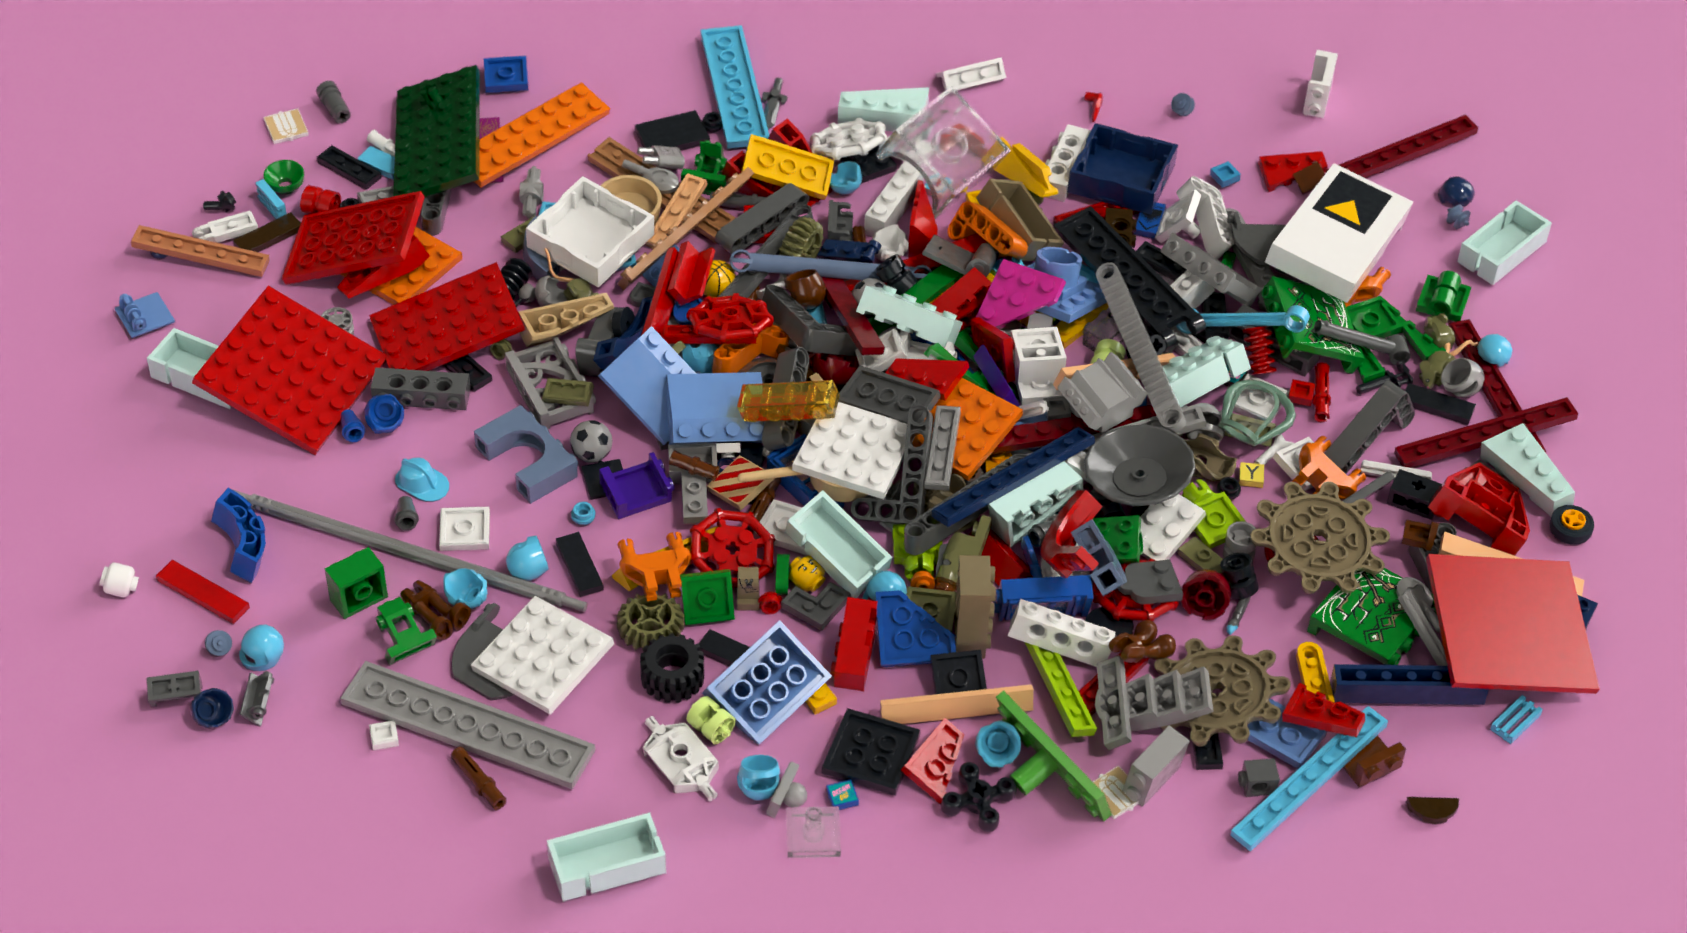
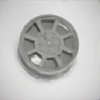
M334 307L322 313L321 317L350 334H354L352 314L347 309Z

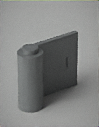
M934 235L922 255L963 275L975 267L987 277L998 259L999 252L989 243H983L977 248L975 253H972Z

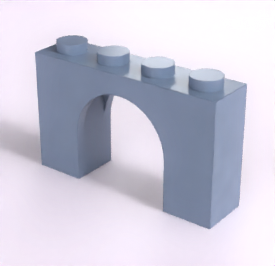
M522 405L474 431L475 447L489 461L509 449L519 446L533 447L542 452L543 456L538 461L515 473L516 488L530 504L578 477V461L572 453L569 454L564 449L562 443L550 435L547 427L541 426L536 421L533 413L527 411Z

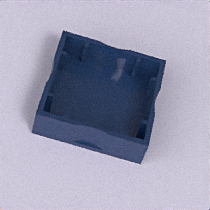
M1095 123L1086 139L1085 148L1078 155L1070 170L1067 192L1151 215L1175 166L1178 144L1131 134L1121 129Z

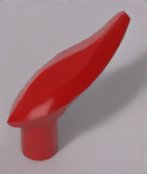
M1086 92L1085 100L1093 101L1092 122L1094 123L1102 106L1103 94Z

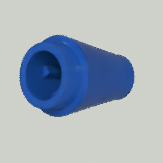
M344 410L341 413L342 436L349 442H358L364 437L365 426L352 410Z

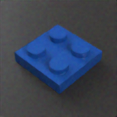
M526 56L484 58L486 93L529 90Z

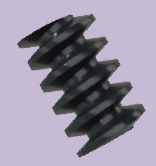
M518 258L509 259L501 269L505 283L514 300L520 288L532 277V269L525 261Z

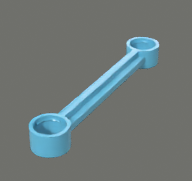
M1299 305L1289 307L1287 312L1200 314L1205 321L1206 327L1285 326L1292 332L1303 331L1310 318L1309 312ZM1290 316H1297L1303 322H1296ZM1185 321L1176 325L1179 331L1186 334L1191 333Z

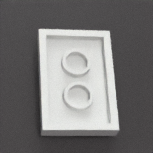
M1180 494L1156 505H1150L1140 517L1143 537V554L1141 556L1147 560H1169L1206 516L1205 510Z

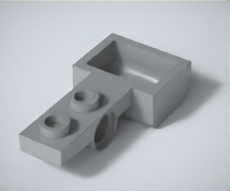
M716 443L668 445L669 460L672 452L676 450L690 457H700L701 461L717 466ZM669 465V477L672 479L673 484H682L684 524L700 523L708 517L706 483H710L712 480L697 474L690 475L684 469Z

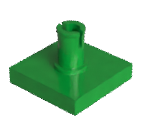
M730 569L680 575L685 625L735 620Z

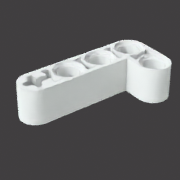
M1192 176L1176 191L1179 199H1182L1194 190L1201 195L1196 216L1204 247L1208 254L1219 259L1234 245L1230 223L1227 222L1224 201L1216 187L1198 177Z

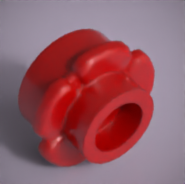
M765 592L758 599L759 608L765 614H775L781 608L782 598L776 592Z

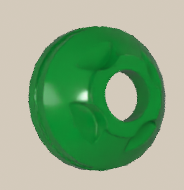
M279 160L268 165L264 170L263 176L265 182L273 191L289 194L298 189L304 182V169L295 161ZM283 182L291 183L289 186H279Z

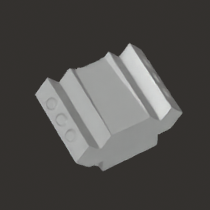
M1112 352L1108 354L1104 361L1098 358L1096 362L1080 371L1076 370L1071 379L1064 377L1058 386L1059 391L1070 403V409L1074 415L1082 418L1088 427L1101 433L1132 417L1133 409L1141 405L1148 395L1140 382L1125 366L1124 362Z

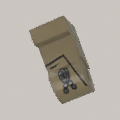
M738 567L737 610L760 611L758 603L760 597L759 568Z

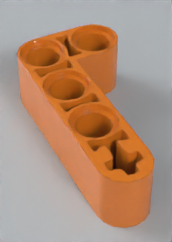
M965 201L961 204L948 226V236L955 241L978 233L1003 255L1021 259L1028 251L1027 242L985 206L970 201Z
M772 325L758 334L757 344H723L714 351L712 373H737L760 353L778 358L776 349L779 344L789 347L790 337L780 327Z

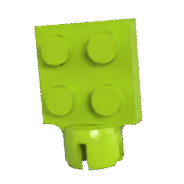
M1197 479L1196 483L1199 487L1197 488L1191 482L1183 489L1181 496L1205 510L1206 516L1194 531L1200 540L1211 549L1225 543L1227 529L1231 524L1239 521L1246 522V520L1225 492L1214 493L1205 481Z
M907 524L892 525L894 564L904 566L905 576L909 581L918 571H927L933 577L934 565H937L940 545H943L942 541L920 555H911L904 548V529Z

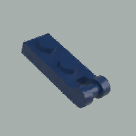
M826 239L817 256L819 259L873 263L875 260L874 255L879 253L881 244L876 240H870L868 243Z

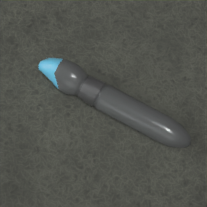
M1251 597L1239 599L1232 618L1227 623L1226 629L1229 635L1238 629L1239 622Z

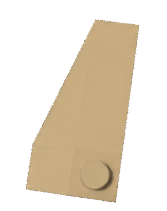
M607 293L519 311L518 313L525 327V330L520 332V336L526 347L552 341L553 338L560 337L614 309V304Z

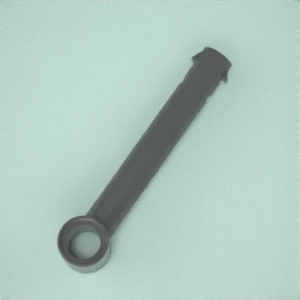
M1317 320L1314 324V332L1319 336L1324 335L1389 355L1390 362L1394 365L1398 361L1405 364L1411 358L1403 335L1396 334L1384 339L1329 323L1328 320Z

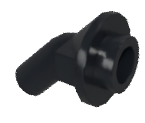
M222 190L220 195L217 196L218 201H204L203 203L204 210L224 209L227 212L235 209L234 204L236 200L230 192L225 193Z

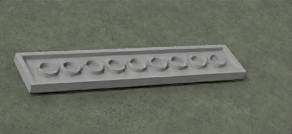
M368 661L364 662L341 697L342 705L385 721H394L396 725L456 747L462 746L466 751L572 790L596 751L595 744Z

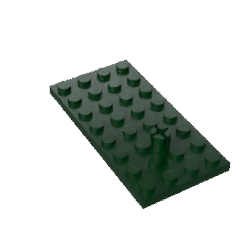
M477 65L463 67L458 71L445 73L439 77L424 80L421 83L405 86L397 90L393 196L421 191L424 197L479 180L480 71Z

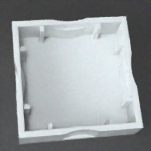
M582 176L562 195L557 203L546 209L526 227L527 247L547 258L544 249L547 248L552 262L599 288L654 235V215L614 196L607 189Z

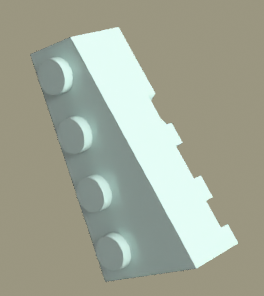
M929 87L841 92L838 104V124L862 118L864 121L874 123L880 121L885 124V131L896 132L899 129L905 130L906 122L915 121L920 124L918 135H923L928 109Z
M884 285L883 288L865 287L856 312L863 315H876L875 320L891 325L895 323L897 324L896 328L909 333L915 332L916 336L935 344L939 343L942 347H945L948 341L953 342L954 346L963 323L956 319L957 315L948 311L940 313L936 311V306L924 302L923 305L916 302V297L905 293L903 296L896 294L897 289Z
M1523 423L1482 442L1480 459L1485 463L1489 462L1498 473L1511 480L1515 486L1529 495V499L1549 516H1552V513L1558 507L1574 504L1575 491Z
M1061 462L988 504L989 515L992 519L991 530L1011 548L1023 536L1028 534L1029 529L1034 524L1046 521L1064 507L1077 490H1083V478L1066 462Z

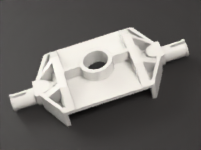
M650 716V719L647 718L645 724L652 731V735L643 747L644 756L646 757L648 754L673 784L674 793L702 791L709 801H712V798L715 799L718 793L710 786V782L719 769V763L687 723L660 725L653 716ZM677 750L686 751L687 754L684 756H677L674 754V752Z

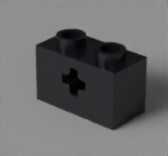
M1399 469L1390 488L1387 504L1433 520L1434 514L1428 506L1442 484Z

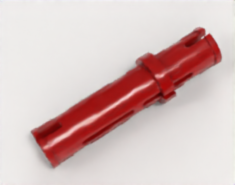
M1324 362L1317 363V366L1315 365L1313 405L1315 406L1314 418L1318 422H1326L1327 419H1330V367Z

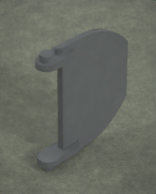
M1238 212L1228 214L1227 222L1231 223L1230 228L1237 247L1254 262L1262 266H1271L1265 263L1272 243L1286 225L1241 224Z
M488 603L485 606L484 613L470 625L459 639L452 657L454 679L489 700H499L515 695L474 672L471 667L476 658L503 631V629L491 623L500 610V606L496 603Z

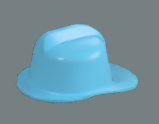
M419 457L409 460L404 458L402 460V466L395 476V483L398 488L420 500L428 502L440 500L447 495L449 491L447 477L433 469L428 461Z

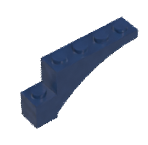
M653 296L642 299L634 321L619 338L615 337L598 342L593 361L603 371L642 335Z

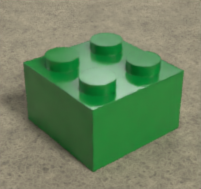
M369 547L357 551L351 556L325 568L329 599L344 619L388 598L384 566Z

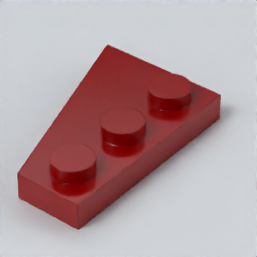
M1323 151L1259 156L1258 161L1268 192L1274 191L1275 187L1280 185H1291L1292 181L1295 180L1293 174L1312 165L1314 161L1320 164L1324 173H1326L1328 168Z
M980 317L970 319L973 342L978 348L981 345H985L998 369L1004 372L1003 377L1007 383L1015 381L1014 342L1011 336Z
M896 358L886 371V374L937 389L941 395L940 399L946 401L969 369L968 361Z
M1299 682L1282 713V721L1357 737L1365 723V713L1342 702L1334 703L1326 699L1325 694L1319 691L1313 693L1307 690L1306 685Z

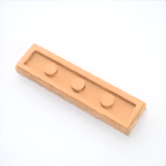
M686 174L656 222L654 235L645 243L646 246L652 247L660 239L664 241L668 237L666 234L674 226L680 227L683 224L682 220L691 212L708 185L705 179Z

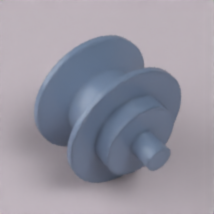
M1178 93L1173 97L1171 107L1180 116H1187L1193 112L1195 102L1188 94Z
M1457 205L1447 210L1446 221L1449 224L1454 222L1455 229L1469 225L1470 211H1463L1462 205Z
M215 630L207 635L205 647L210 654L222 656L230 651L232 638L225 631Z

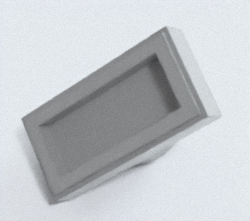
M792 761L789 763L768 806L767 815L775 818L782 802L791 808L801 807L806 802L807 791L805 787L800 783L793 782L800 765Z

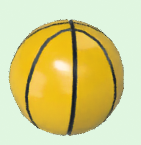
M713 260L703 293L704 296L719 297L726 287L732 283L736 274L727 262Z

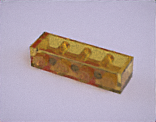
M833 380L742 384L737 408L744 422L835 418L840 394Z

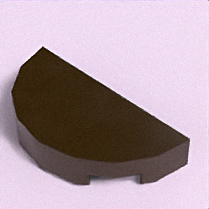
M1407 797L1406 804L1411 813L1414 812L1415 815L1422 818L1421 821L1430 824H1441L1447 822L1449 818L1456 814L1459 807V798Z

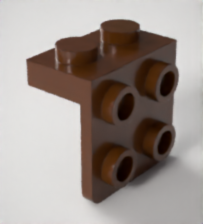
M1377 735L1343 766V769L1360 788L1401 768L1406 748L1401 742L1387 747Z

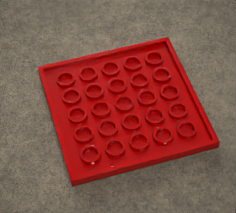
M268 285L193 377L192 384L311 454L316 455L340 424L341 413L344 410H350L371 383L375 367L382 368L386 363V354Z

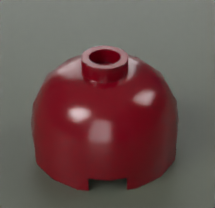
M814 352L812 360V370L814 373L819 374L830 390L836 391L837 387H844L859 367L858 361L853 360V363L850 364V362L846 361V357L824 353L823 357H821L820 353Z
M1198 570L1190 574L1182 586L1183 597L1181 603L1190 615L1193 613L1196 616L1203 617L1202 620H1212L1222 616L1229 606L1231 598L1229 583L1223 575L1214 570Z

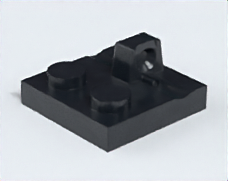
M879 145L868 151L867 155H852L842 157L839 160L841 163L850 161L856 162L859 165L862 173L861 184L897 171V164L889 154L879 151Z
M981 650L933 654L930 656L935 694L987 689Z

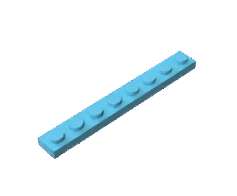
M1367 706L1362 711L1365 713V723L1357 737L1336 734L1231 830V837L1251 852L1387 727L1388 720Z

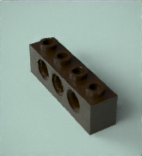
M1106 208L1105 221L1132 248H1135L1136 234H1132V232H1136L1137 219H1133V210Z

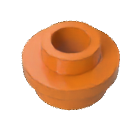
M918 571L911 578L910 586L934 589L935 579L927 571Z

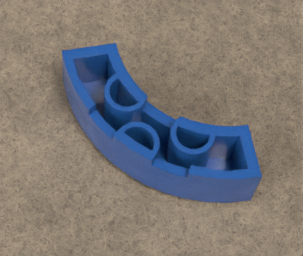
M227 488L216 500L211 522L222 528L234 543L236 550L230 572L252 583L259 571L266 545L265 526L261 517L257 516L251 509V503L234 490Z

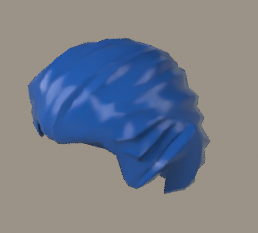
M392 394L373 396L367 402L364 409L365 420L375 434L389 433L401 426L405 410Z

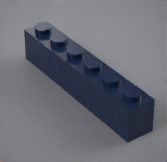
M1334 664L1330 679L1334 701L1342 703L1484 705L1489 689L1452 687L1448 666Z

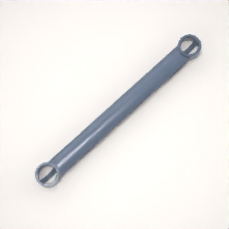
M743 249L733 252L729 259L731 268L739 273L756 271L792 274L801 270L815 269L821 277L849 280L874 278L880 280L875 273V269L880 264L749 253ZM738 253H743L746 256H748L749 259L733 258V256ZM733 262L748 263L749 266L744 269H737L734 267ZM918 265L916 267L905 266V269H910L916 278H924L928 275L914 273L917 269H924L928 273L932 272L925 265Z

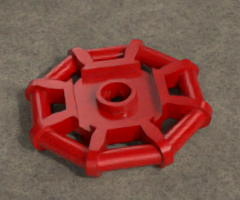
M739 293L723 297H704L700 304L695 308H690L686 314L687 319L693 325V332L696 335L721 340V343L735 339H756L760 332L765 328L771 327L774 322V317L767 310L766 302L739 296Z
M720 507L715 508L712 514L697 525H693L690 529V564H694L700 572H707L713 570L705 562H713L717 570L730 569L732 575H737L738 567L749 568L754 566L759 568L760 580L775 569L773 554L776 538L774 534H770L753 516L754 513L751 511L745 513L722 510ZM725 520L742 522L741 527L726 525ZM717 523L718 528L714 533L709 534L705 531ZM748 526H750L761 538L755 540L753 538V533L747 530ZM701 541L707 542V552H700ZM734 546L738 551H735V554L732 555L726 547ZM764 547L763 560L757 558V548ZM731 577L732 588H737V578Z
M1154 559L1139 560V562L1156 561ZM1121 564L1124 573H1125V568H1126L1129 564ZM1093 581L1092 602L1101 605L1113 615V619L1118 621L1120 619L1139 621L1151 620L1154 622V619L1168 611H1174L1179 605L1178 601L1161 602L1160 605L1153 608L1154 603L1139 604L1133 601L1130 595L1120 593L1118 588L1103 596ZM1112 597L1114 599V603L1111 602L1108 598ZM1126 607L1142 609V611L1126 609Z

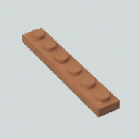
M142 225L138 226L131 240L133 248L259 277L263 276L270 261L268 254Z

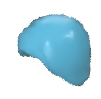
M1000 720L980 729L976 736L975 746L985 763L990 767L1001 768L1016 759L1021 750V739L1013 725Z

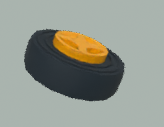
M1564 505L1558 507L1552 513L1549 526L1551 533L1561 542L1578 545L1586 542L1592 536L1594 520L1591 514L1582 507Z

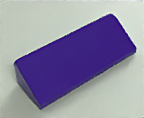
M981 345L973 357L996 396L1019 407V402L985 345Z

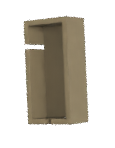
M989 179L976 199L980 205L989 209L1027 242L1028 251L1021 258L1022 261H1035L1037 251L1041 250V248H1061L1063 246V240L1022 181Z
M959 555L955 601L954 635L956 636V652L981 650L982 659H985L986 649H991V634L988 633H992L993 619L990 617H994V602L996 600V586H993V582H995V566H990V556Z

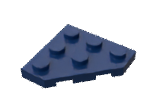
M901 590L875 592L876 601H878L877 621L881 667L931 664L930 656L933 654L956 652L955 635L935 621V618L923 608L918 607Z

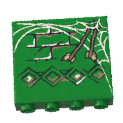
M1274 276L1263 287L1261 294L1268 313L1287 312L1289 307L1299 305L1304 307L1310 315L1305 329L1301 332L1289 331L1285 326H1272L1283 358L1286 359L1292 350L1296 349L1341 360L1344 372L1354 373L1365 359L1361 347L1324 335L1319 336L1314 332V324L1317 320H1328L1329 323L1354 330L1344 301L1314 286ZM1290 316L1296 322H1303L1297 316Z
M1386 568L1377 575H1372L1365 571H1356L1354 576L1358 582L1357 589L1350 594H1346L1336 585L1310 616L1307 632L1316 636L1323 629L1382 662L1384 665H1398L1402 657L1401 654L1403 652L1407 653L1414 643L1413 639L1416 636L1420 637L1398 600L1396 588L1402 577ZM1431 593L1432 598H1433V604H1432V607H1431V608L1434 609V612H1435L1436 615H1437L1436 607H1435V602H1434V597H1433V594Z

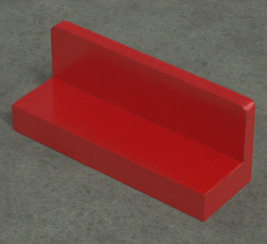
M689 241L681 243L667 289L681 306L703 296L715 254L713 247L698 252Z
M990 529L981 556H990V566H995V583L999 586L1001 580L1033 578L1030 574L1029 566Z

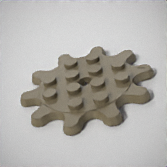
M1327 481L1321 485L1320 491L1317 494H1308L1298 483L1288 482L1284 485L1283 489L1287 498L1285 503L1276 504L1269 500L1258 502L1257 511L1259 515L1269 521L1270 525L1267 528L1253 530L1250 538L1255 546L1267 547L1274 551L1275 556L1268 561L1267 565L1271 575L1279 576L1285 572H1295L1301 576V586L1307 594H1313L1319 590L1322 581H1332L1339 586L1342 592L1350 594L1358 587V582L1354 576L1356 571H1365L1372 575H1377L1384 570L1385 564L1383 560L1372 553L1371 547L1387 543L1390 539V534L1384 528L1371 527L1365 522V516L1372 511L1370 501L1358 499L1353 503H1345L1338 497V486L1333 482ZM1314 536H1323L1326 542L1314 540Z
M1232 635L1228 636L1224 640L1223 645L1217 649H1209L1202 640L1193 638L1185 643L1187 656L1184 659L1178 661L1169 658L1157 659L1154 663V668L1160 675L1177 670L1182 675L1204 666L1209 672L1211 691L1214 689L1223 690L1219 693V696L1211 692L1212 713L1170 726L1172 728L1179 726L1191 728V741L1196 746L1202 747L1207 744L1209 738L1215 733H1227L1236 743L1243 744L1250 736V731L1247 727L1249 723L1253 721H1264L1269 724L1276 723L1281 716V710L1279 707L1272 705L1269 699L1276 695L1286 694L1291 687V682L1287 677H1275L1266 672L1275 663L1276 654L1273 651L1262 650L1255 655H1247L1241 650L1243 646L1242 638ZM1163 726L1160 728L1164 731L1168 726Z

